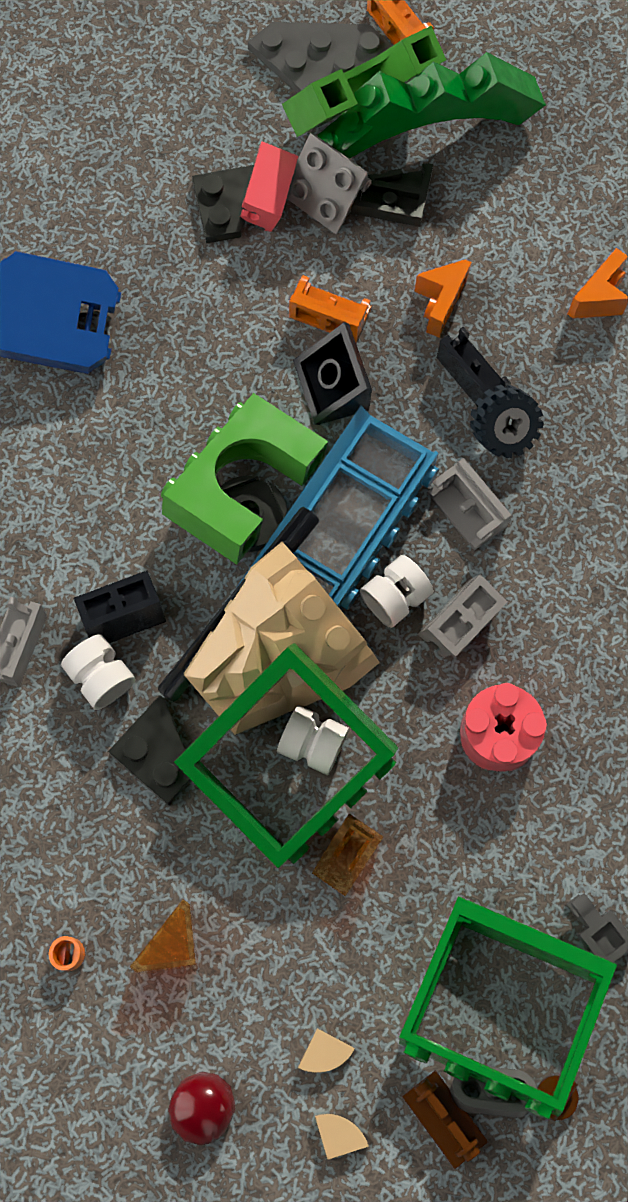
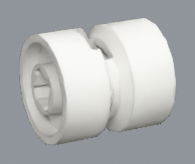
M400 555L384 569V577L376 575L360 589V595L367 607L384 625L393 628L409 614V606L418 607L434 592L433 586L425 573L405 555Z
M95 635L84 640L74 647L61 663L62 668L75 684H83L80 691L94 710L102 709L126 693L136 680L122 660L114 661L116 653L103 635Z
M297 705L282 734L277 753L295 761L306 758L308 767L329 775L344 744L349 727L331 719L322 723L319 721L318 713Z

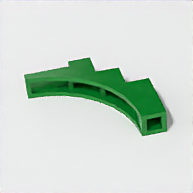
M486 52L460 74L434 61L408 83L379 71L354 92L358 104L344 112L317 136L350 159L381 141L429 124L456 119L484 118L520 125L546 106L535 76Z

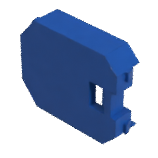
M17 251L4 258L0 262V357L86 374L105 363L106 360L110 359L112 349L108 348L110 335L104 334L107 313L114 314L115 305L120 303L121 292H118V287L108 272L103 269ZM81 303L89 305L84 330L77 329ZM99 310L97 331L91 332L93 311Z

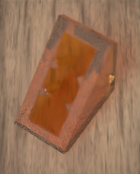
M349 813L312 874L346 896L380 846L384 837Z
M184 899L131 964L130 968L136 973L147 974L198 967L192 907Z

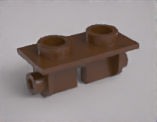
M436 1070L402 1096L454 1169L463 1162H469L481 1152L479 1149L488 1143L468 1113L455 1105L450 1089Z

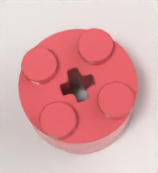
M510 683L491 686L478 693L464 713L460 726L461 744L466 755L477 766L490 771H513L524 765L540 747L547 727L546 719L539 703L525 690ZM497 724H506L509 729L507 732L504 731L499 734L495 731Z

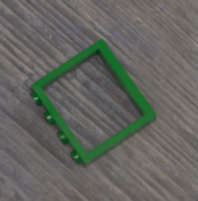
M293 643L257 677L174 763L279 868L287 860L292 864L296 863L310 848L306 841L315 832L322 837L339 820L335 813L344 804L352 808L367 793L363 785L372 776L375 775L380 780L395 766L397 762L392 757L399 747ZM293 669L376 754L282 845L200 760Z
M458 896L399 1036V1044L406 1047L404 1050L406 1055L417 1061L428 1063L429 1058L444 1064L445 1068L443 1071L454 1078L468 1082L469 1077L486 1083L484 1090L498 1098L508 1100L510 1095L525 1101V1109L537 1116L549 1119L551 1114L559 1117L566 1105L617 964ZM462 926L594 983L552 1096L417 1035Z

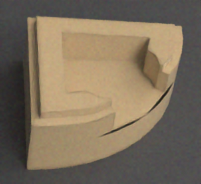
M317 1028L298 1068L308 1072L319 1073L333 1070L342 1065L351 1056L355 1048Z
M334 1114L315 1115L327 1160L368 1147L363 1133L348 1119Z

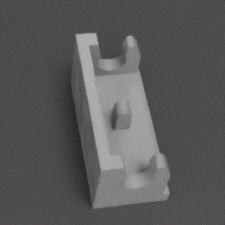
M464 458L433 481L435 486L427 494L474 551L507 527L512 515Z
M479 574L469 580L417 635L425 642H434L440 648L438 653L442 657L450 655L456 657L508 601Z
M10 597L7 603L8 609L0 627V682L20 687L47 615L41 604L30 601L29 606L18 602L17 598Z

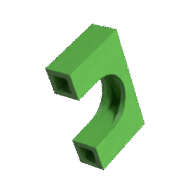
M429 26L402 39L378 56L345 73L340 69L311 83L284 102L282 106L296 136L299 137L340 117L348 109L358 104L354 92L379 71L408 83L433 61L441 64L446 61V58L432 26Z
M255 393L244 404L239 402L233 408L226 425L223 428L217 427L214 429L207 440V446L202 452H194L186 462L184 472L178 479L171 478L161 492L163 516L236 565L259 539L263 519L229 497L220 488L216 480V474L225 465L233 461L254 459L267 463L303 486L323 461L328 444L326 439Z

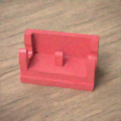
M263 141L261 142L242 203V208H244L240 215L242 219L264 228V231H273L283 213L298 159L297 155Z

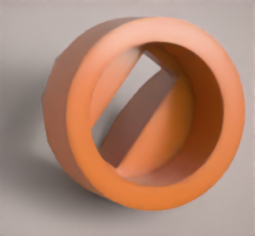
M69 936L57 938L49 949L50 963L56 969L62 971L77 969L83 964L86 957L83 944L78 939ZM71 944H74L72 963L68 965Z

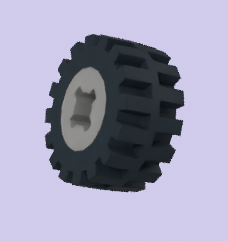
M502 385L495 386L496 392L488 389L484 392L486 398L484 400L478 398L475 402L478 408L472 409L470 414L474 418V420L470 421V427L474 430L472 434L485 449L495 456L500 457L502 455L505 458H512V453L520 456L524 454L523 448L526 447L530 450L534 446L531 441L533 439L538 440L541 435L537 430L538 428H543L544 421L539 418L543 416L542 410L538 407L539 404L521 389H517L512 385H507V388Z

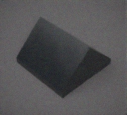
M344 322L293 360L315 425L355 415L360 406L366 411H369L372 388L350 325Z

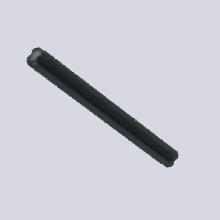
M301 507L260 559L281 542L294 554L319 523V518L309 509ZM245 578L158 686V691L168 700L177 701L191 684L184 676V672L210 631L213 632L225 614L224 609L230 600H234L246 581Z

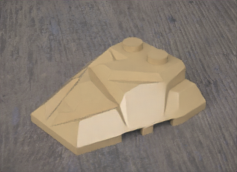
M281 542L250 568L244 577L246 581L234 600H230L224 609V616L213 632L210 631L184 672V676L217 715L220 716L293 643L342 691L353 686L380 662L367 646L365 639L316 578L306 570L289 548ZM291 669L231 731L236 735L295 710L297 705L307 706L321 698Z

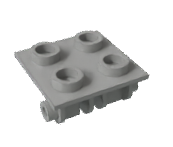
M311 132L297 160L287 199L337 234L359 190L365 192L372 180L368 178L367 171Z

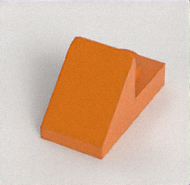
M617 248L612 252L575 295L567 315L574 319L624 314L628 305V296L617 289V287L626 275V272L622 270L628 258L625 253Z
M465 259L417 275L414 292L430 298L424 313V318L429 319L427 333L440 338L468 280L472 262Z

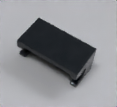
M461 327L459 335L454 340L449 335L440 340L436 358L475 403L478 398L482 400L486 398L484 392L488 389L496 392L495 386L502 385L507 388V385H511V382L506 376L501 378L469 341V332L466 328Z
M148 570L73 598L88 638L95 635H103L108 643H112L166 622L160 600Z

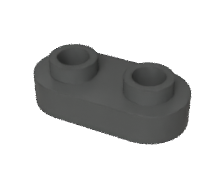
M490 1067L537 1089L533 1078L523 1071ZM469 1077L468 1082L453 1078L450 1089L452 1100L458 1108L467 1113L520 1118L529 1113L525 1109L526 1102L523 1100L513 1102L510 1099L503 1100L484 1090L486 1083ZM468 1086L474 1087L478 1091L479 1096L475 1098L469 1097L464 1089Z

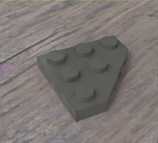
M272 22L248 41V50L296 93L311 83L340 69L345 73L393 46L369 24Z

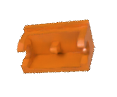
M367 0V11L393 45L429 26H432L434 30L430 22L423 24L405 0Z
M303 275L289 300V318L329 333L342 323H349L355 342H357L371 311V300L364 298L361 304L311 286V283H309L310 278Z

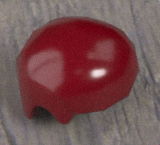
M202 1071L186 1077L173 1092L169 1103L168 1113L172 1129L185 1142L197 1145L212 1143L214 1140H218L228 1128L235 1112V1099L231 1086L217 1074Z

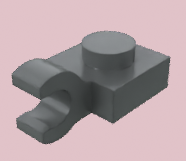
M584 893L581 896L577 895L566 904L576 919L585 926L576 936L588 952L613 963L628 952V931L612 910H607L600 915Z

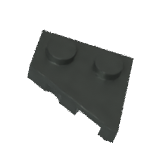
M422 164L421 170L403 173L402 168L389 170L384 174H368V178L372 180L371 184L365 192L359 190L351 206V214L420 227L434 164Z
M254 165L192 176L206 244L240 238L242 236L245 226V220L240 217L244 209L242 208V203Z
M159 695L112 746L108 753L168 806L191 781L174 763L185 749L166 701Z

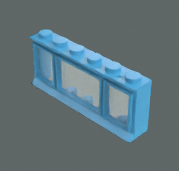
M360 406L251 567L258 562L301 507H305L319 518V523L296 550L294 555L306 570L316 578L340 610L342 607L349 610L360 592L355 587L363 576L369 579L379 564L380 559L376 555L382 546L389 548L400 531V528L396 527L402 516L409 518L420 500V498L416 497L422 485L429 488L439 472V468L435 466L438 452H432L379 421Z

